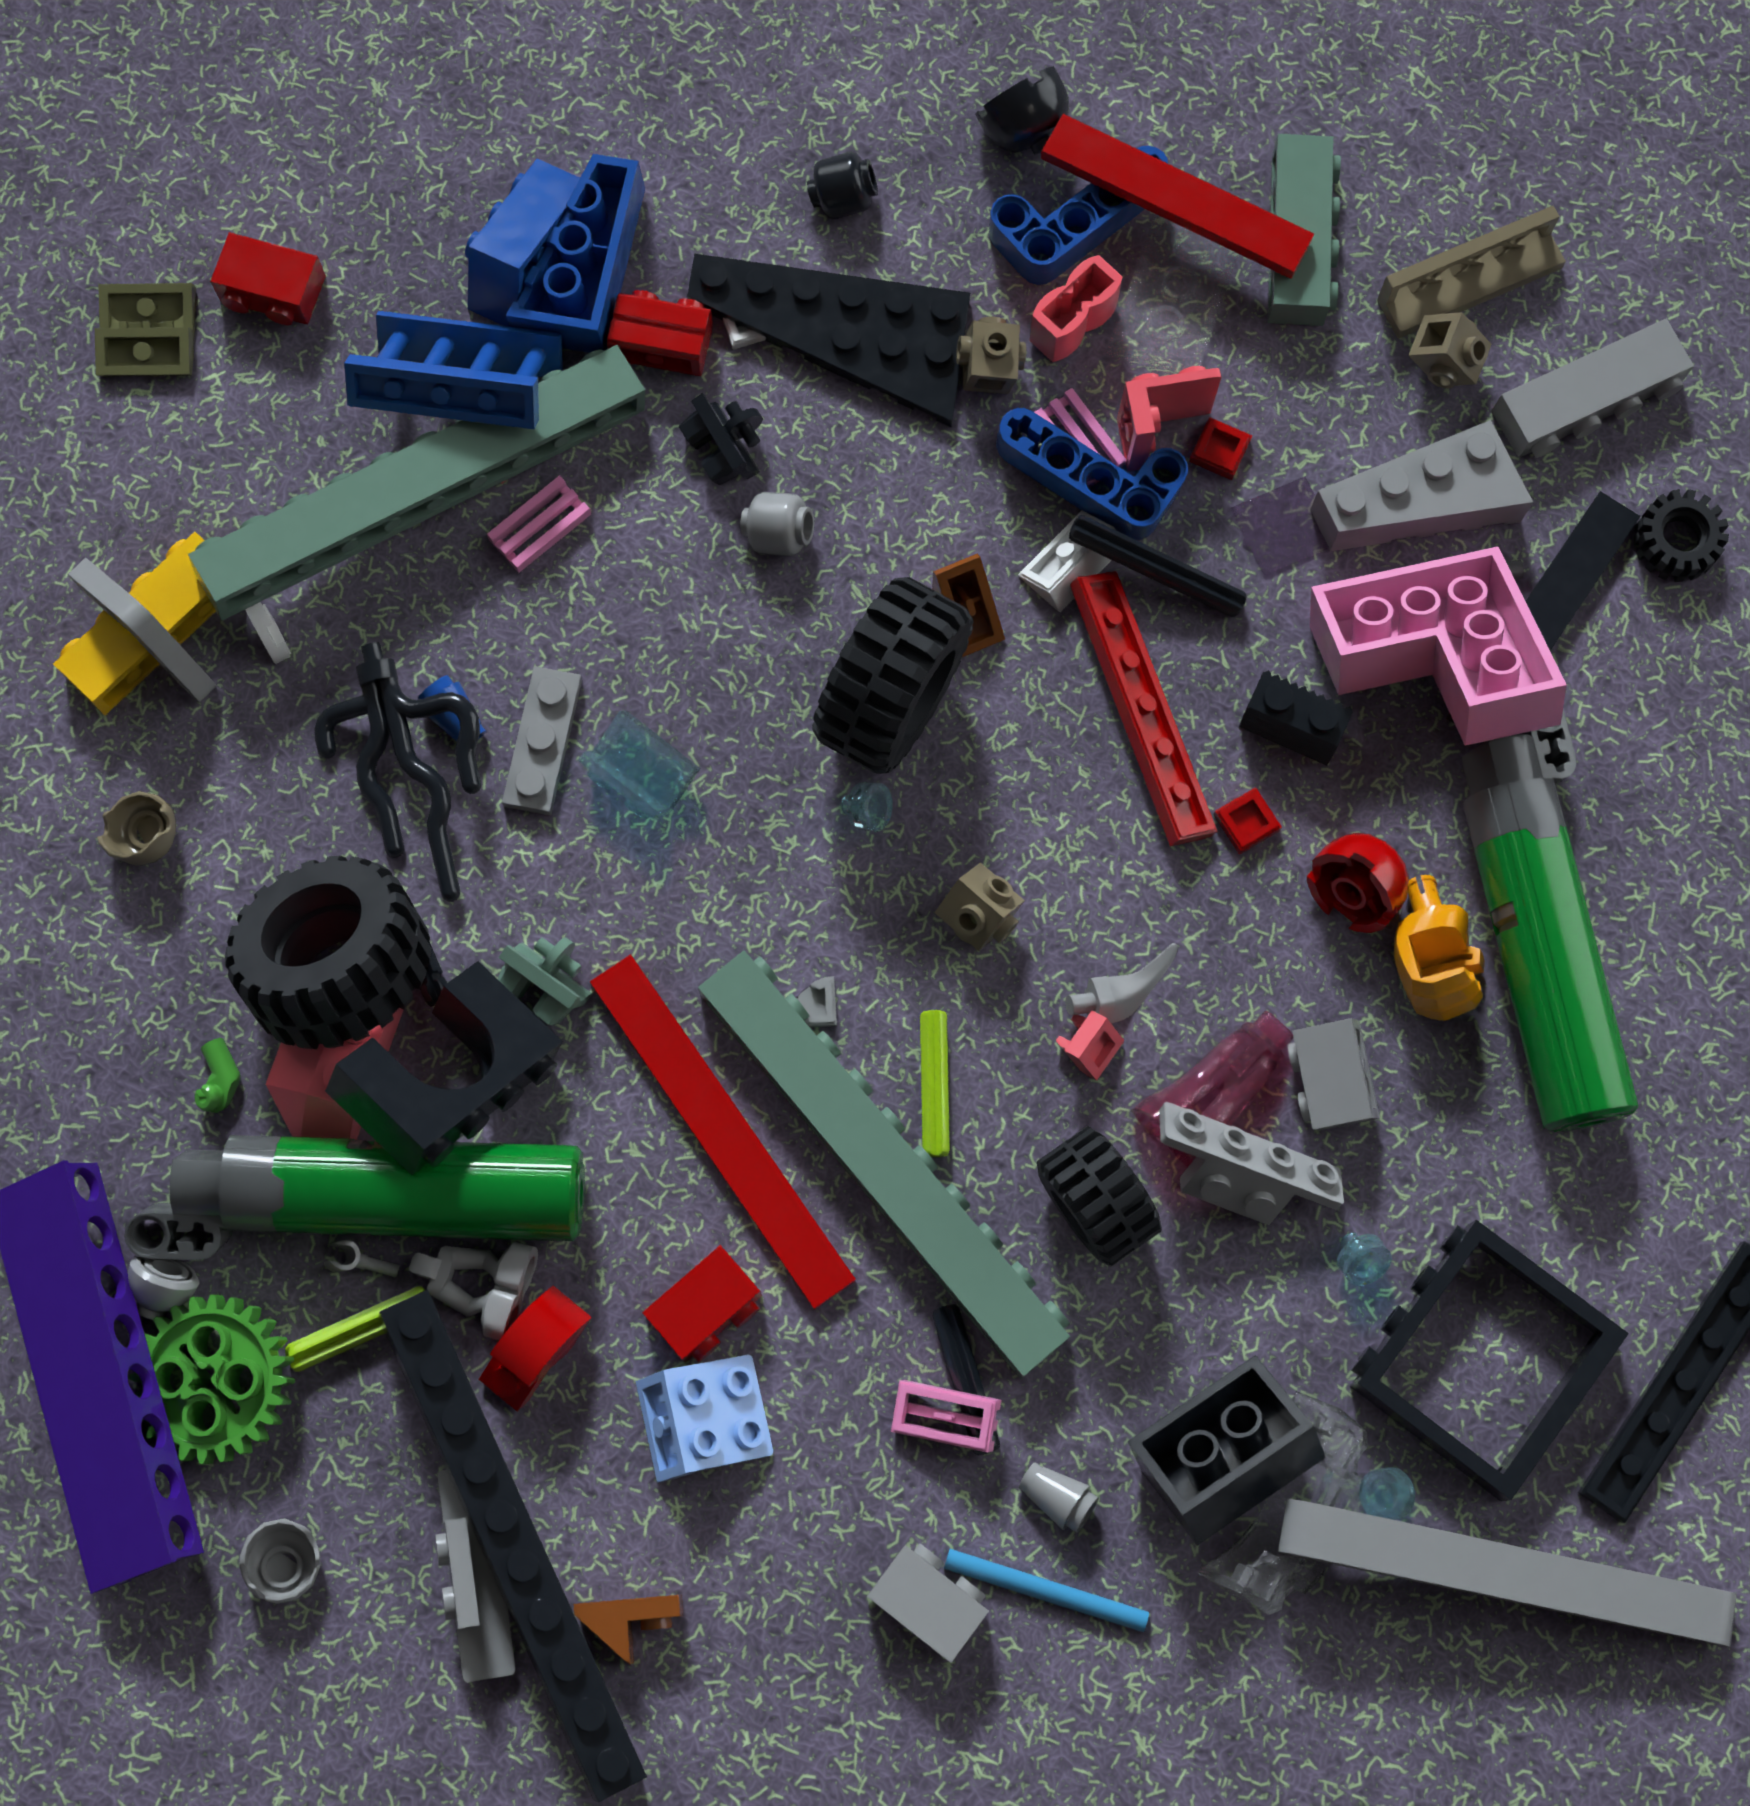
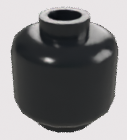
M854 151L818 161L813 170L814 179L807 181V190L813 207H822L824 213L831 219H839L868 210L872 204V197L878 195L876 176L870 160H862Z

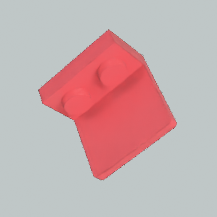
M1192 366L1181 370L1178 374L1159 376L1155 373H1146L1125 382L1117 424L1124 457L1127 460V472L1140 470L1149 457L1150 452L1156 450L1155 433H1160L1161 422L1211 413L1221 381L1219 368L1206 369L1203 366Z

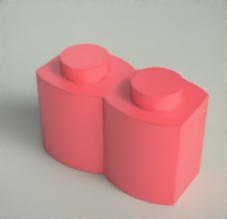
M1100 255L1090 257L1081 262L1072 271L1065 286L1050 291L1037 304L1032 316L1029 341L1052 362L1062 360L1072 354L1081 344L1085 332L1100 327L1114 313L1119 299L1123 276Z

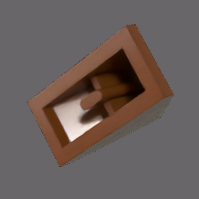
M978 553L933 571L932 590L968 609L973 618L972 634L968 638L969 643L962 657L1005 640L983 563Z

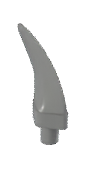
M1172 943L1145 967L1133 974L1089 978L1084 994L1068 995L1066 997L1065 1005L1068 1014L1088 1013L1089 1015L1091 1011H1094L1106 1017L1111 1023L1128 1018L1139 1008L1176 957L1178 945Z

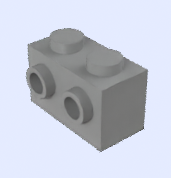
M1349 1018L1292 1030L1294 1043L1288 1044V1053L1294 1073L1301 1072L1305 1092L1298 1093V1101L1304 1122L1311 1121L1313 1130H1326L1380 1119L1360 1021Z
M919 1543L914 1551L905 1545L867 1597L952 1663L988 1614L989 1610L981 1605L986 1595L962 1576L954 1584L939 1572L944 1562Z

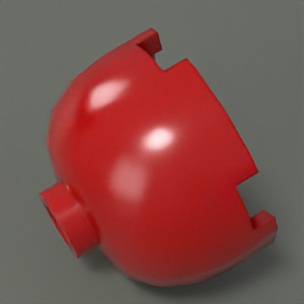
M1353 833L1334 839L1313 859L1312 871L1307 875V884L1311 895L1323 912L1329 916L1332 908H1336L1353 922L1349 929L1357 932L1373 933L1383 930L1402 908L1407 899L1409 874L1404 861L1386 841L1370 834Z

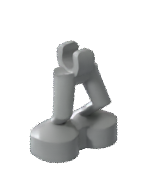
M514 1241L498 1260L491 1250L444 1246L440 1249L437 1258L415 1253L409 1270L419 1277L430 1280L427 1287L430 1296L435 1297L464 1316L470 1317L482 1312L481 1324L484 1337L499 1341L520 1316L524 1294L531 1283L537 1265L538 1250L534 1246ZM484 1269L494 1278L495 1287L487 1295L473 1298L452 1282L455 1270Z

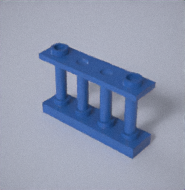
M378 311L376 314L379 355L377 357L350 354L344 362L347 406L535 429L539 421L538 377H543L554 370L563 371L562 333Z

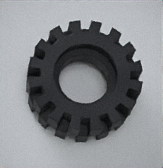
M1680 489L1672 490L1667 497L1664 494L1657 497L1653 504L1651 503L1636 525L1635 530L1638 532L1633 538L1634 545H1640L1639 550L1636 552L1639 560L1646 557L1649 561L1645 568L1650 573L1656 567L1661 571L1658 578L1666 580L1670 575H1674V582H1683L1689 576L1691 581L1699 578L1703 572L1706 573L1725 550L1723 547L1727 544L1729 534H1724V531L1729 525L1727 518L1717 519L1723 511L1719 505H1716L1711 510L1706 506L1711 500L1707 495L1704 494L1697 501L1694 500L1696 494L1694 490L1688 489L1683 497L1680 495ZM1674 521H1681L1690 525L1697 534L1696 548L1683 552L1670 546L1663 534L1665 525Z

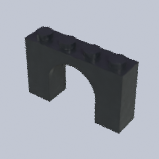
M479 961L443 986L432 1014L471 1050L479 1063L482 1080L461 1089H442L428 1085L409 1073L374 1038H371L335 1065L325 1090L411 1175L415 1174L427 1163L432 1167L440 1164L453 1150L454 1142L463 1135L467 1139L474 1137L487 1124L490 1119L489 1115L498 1108L502 1112L507 1111L522 1096L524 1087L531 1082L535 1085H540L557 1067L554 1058L563 1041Z

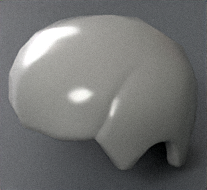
M285 1518L264 1522L249 1534L241 1550L239 1562L241 1575L250 1592L256 1598L274 1604L298 1600L314 1586L321 1566L320 1551L311 1531L305 1526ZM284 1554H289L292 1557H294L297 1561V1564L288 1557H286Z

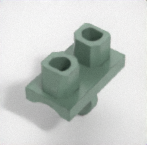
M542 937L535 944L534 950L524 943H519L515 948L506 945L498 957L505 962L498 980L517 998L524 996L531 983L545 991L532 1011L549 1025L559 1024L572 1009L584 1006L593 994L571 978H574L579 973L582 966L570 958L575 943L567 937L562 938L555 946Z

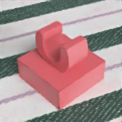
M1091 1011L1087 1018L1081 1015H1073L1070 1020L1078 1028V1031L1071 1040L1059 1036L1056 1042L1081 1072L1097 1081L1124 1043V1039L1106 1017Z

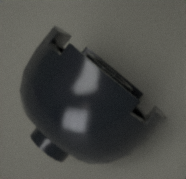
M1054 66L1039 71L1042 79L1032 84L1026 78L987 102L983 106L985 108L984 111H977L975 113L980 125L991 141L1003 150L1018 153L1031 149L1034 156L1040 154L1062 114L1069 115V96Z

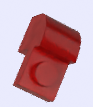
M554 1285L551 1286L531 1303L504 1333L491 1351L492 1359L478 1380L518 1412L530 1400L549 1369L571 1350L592 1317Z

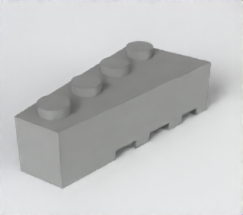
M1489 420L1318 490L1310 512L1329 551L1389 543L1391 540L1408 537L1434 536L1435 533L1460 529L1468 531L1481 529L1483 526L1504 523V525L1520 523L1533 504V500L1492 421Z

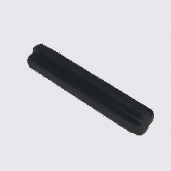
M950 1304L935 1309L932 1317L954 1390L986 1397L959 1307L956 1304ZM959 1404L961 1413L983 1417L984 1409ZM966 1426L968 1436L979 1438L981 1429ZM993 1431L992 1441H995L993 1452L1000 1448L997 1431ZM973 1450L975 1455L987 1454V1452Z

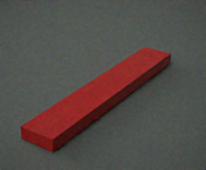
M1062 114L1041 152L1042 160L1290 279L1293 278L1314 237V233L1065 114Z
M1117 571L1077 577L1070 584L1071 590L1170 847L1213 836L1218 832Z

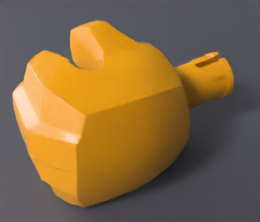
M1420 875L1425 893L1421 894L1416 877L1409 880L1407 894L1413 913L1398 923L1394 938V959L1403 988L1416 1013L1430 1019L1446 1021L1471 1011L1479 1005L1483 994L1480 981L1476 980L1475 975L1484 973L1485 960L1481 949L1469 946L1468 913L1458 905L1442 904L1435 877Z

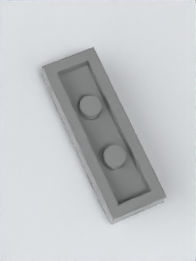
M534 666L502 804L504 807L552 815L582 684L580 674Z

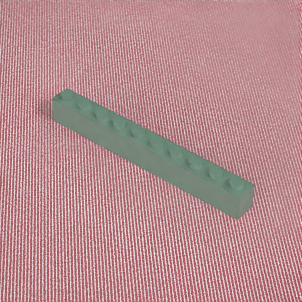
M618 345L605 351L601 349L592 351L580 363L564 371H551L540 379L538 383L539 421L535 429L457 420L455 424L439 432H426L420 435L412 445L396 453H383L377 456L369 466L353 474H340L334 477L326 487L310 495H297L288 500L283 508L267 516H254L246 520L240 526V529L222 538L211 537L197 546L195 551L188 554L193 571L221 621L639 414L645 410V388Z
M743 950L698 987L700 997L1022 1380L1071 1337L1065 1330L1070 1324L1068 1319L1051 1300L1045 1305L1031 1290L1037 1285L1035 1280L1018 1261L1012 1266L998 1251L1003 1246V1243L995 1232L985 1222L978 1227L965 1211L971 1206L963 1194L952 1183L946 1188L933 1174L938 1167L930 1155L920 1145L912 1149L900 1134L906 1129L897 1116L888 1107H885L882 1111L876 1107L868 1097L873 1093V1089L856 1069L848 1073L836 1058L841 1055V1052L832 1039L824 1031L816 1035L805 1022L810 1016L799 1000L793 994H789L784 998L773 985L778 980V977L766 961L760 956L753 961L746 951Z

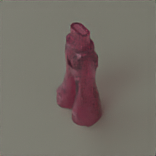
M1264 1011L1253 1024L1246 1021L1240 1029L1224 1038L1186 1074L1169 1086L1139 1102L1131 1112L1145 1129L1154 1137L1160 1139L1159 1110L1165 1102L1193 1110L1209 1092L1217 1088L1219 1090L1218 1095L1201 1115L1232 1126L1246 1106L1267 1083L1278 1063L1284 1059L1282 1050L1294 1039L1293 1034L1274 1015ZM1169 1147L1174 1156L1187 1168L1196 1158V1156Z

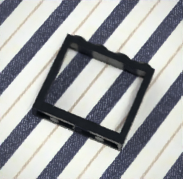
M1475 1220L1468 1224L1465 1229L1456 1225L1451 1234L1442 1242L1439 1249L1445 1252L1446 1255L1435 1269L1427 1265L1415 1279L1410 1289L1417 1295L1406 1310L1398 1305L1388 1316L1380 1329L1387 1336L1376 1351L1368 1346L1359 1356L1357 1363L1351 1370L1358 1376L1350 1387L1499 1501H1509L1513 1499L1629 1333L1478 1220ZM1476 1246L1594 1333L1498 1469H1495L1380 1381L1381 1377Z

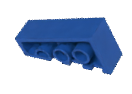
M598 154L592 155L566 203L567 210L558 227H553L546 240L547 247L537 266H532L524 280V290L518 301H513L506 314L510 327L562 333V348L588 353L599 349L607 350V337L611 320L613 319L617 295L621 293L645 193L639 161Z

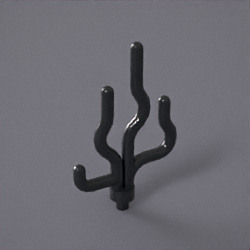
M379 642L365 644L361 646L364 663L356 666L359 685L363 695L334 704L320 714L314 728L317 752L325 759L333 757L337 751L334 738L336 725L359 716L368 715L370 735L356 765L357 783L364 798L376 811L387 855L392 858H398L404 852V842L397 812L391 797L380 786L376 778L377 763L386 749L389 736H391L394 753L401 769L412 779L423 784L430 793L431 807L427 819L429 845L441 895L444 900L454 902L460 896V886L447 835V823L451 810L450 790L445 779L434 768L417 758L407 718H427L443 712H452L458 717L460 731L455 747L458 772L463 790L468 794H476L481 789V778L475 755L480 735L479 716L472 703L464 696L453 692L439 693L417 700L406 697L398 683L394 659L383 658Z

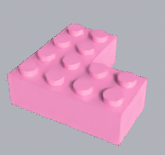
M1499 547L1311 587L1310 629L1338 695L1433 675L1465 746L1561 725L1567 684Z

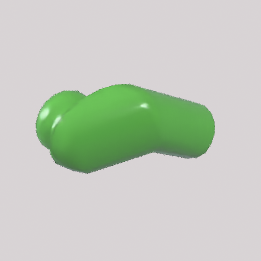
M223 1038L211 1040L201 1047L203 1056L211 1070L206 1084L201 1089H197L195 1093V1103L202 1111L218 1113L227 1108L240 1083V1072Z

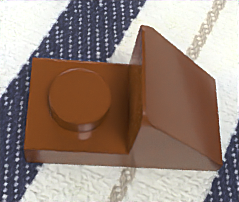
M682 1594L573 1604L574 1615L629 1665L634 1664L633 1620H640L641 1630L672 1628V1617L684 1616Z

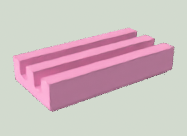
M1073 388L1064 392V396L1059 400L1055 398L1049 402V406L1045 409L1041 407L1034 412L1053 425L1054 423L1049 417L1055 414L1073 438L1098 453L1065 409L1066 406L1070 405L1111 459L1112 463L1120 468L1126 465V458ZM1096 479L1088 481V489L1100 481Z
M559 475L488 532L487 537L516 571L520 573L591 515V510L585 502L582 503L575 491L570 489L566 485L565 480ZM559 494L562 495V497H560L546 510H544L541 514H539L536 518H534L531 522H529L526 526L519 530L510 539H508L506 542L503 541L504 538H506L509 534H511L514 530H516L519 526L526 522L530 517H532L535 513H537L555 497H557ZM570 505L574 508L572 512L519 555L513 552Z
M900 1380L891 1432L987 1453L993 1452L995 1441H992L993 1431L997 1430L998 1420L995 1419L997 1411L1000 1410L1001 1400L908 1380ZM909 1394L984 1409L983 1417L908 1402ZM906 1413L981 1429L980 1436L977 1438L905 1422Z

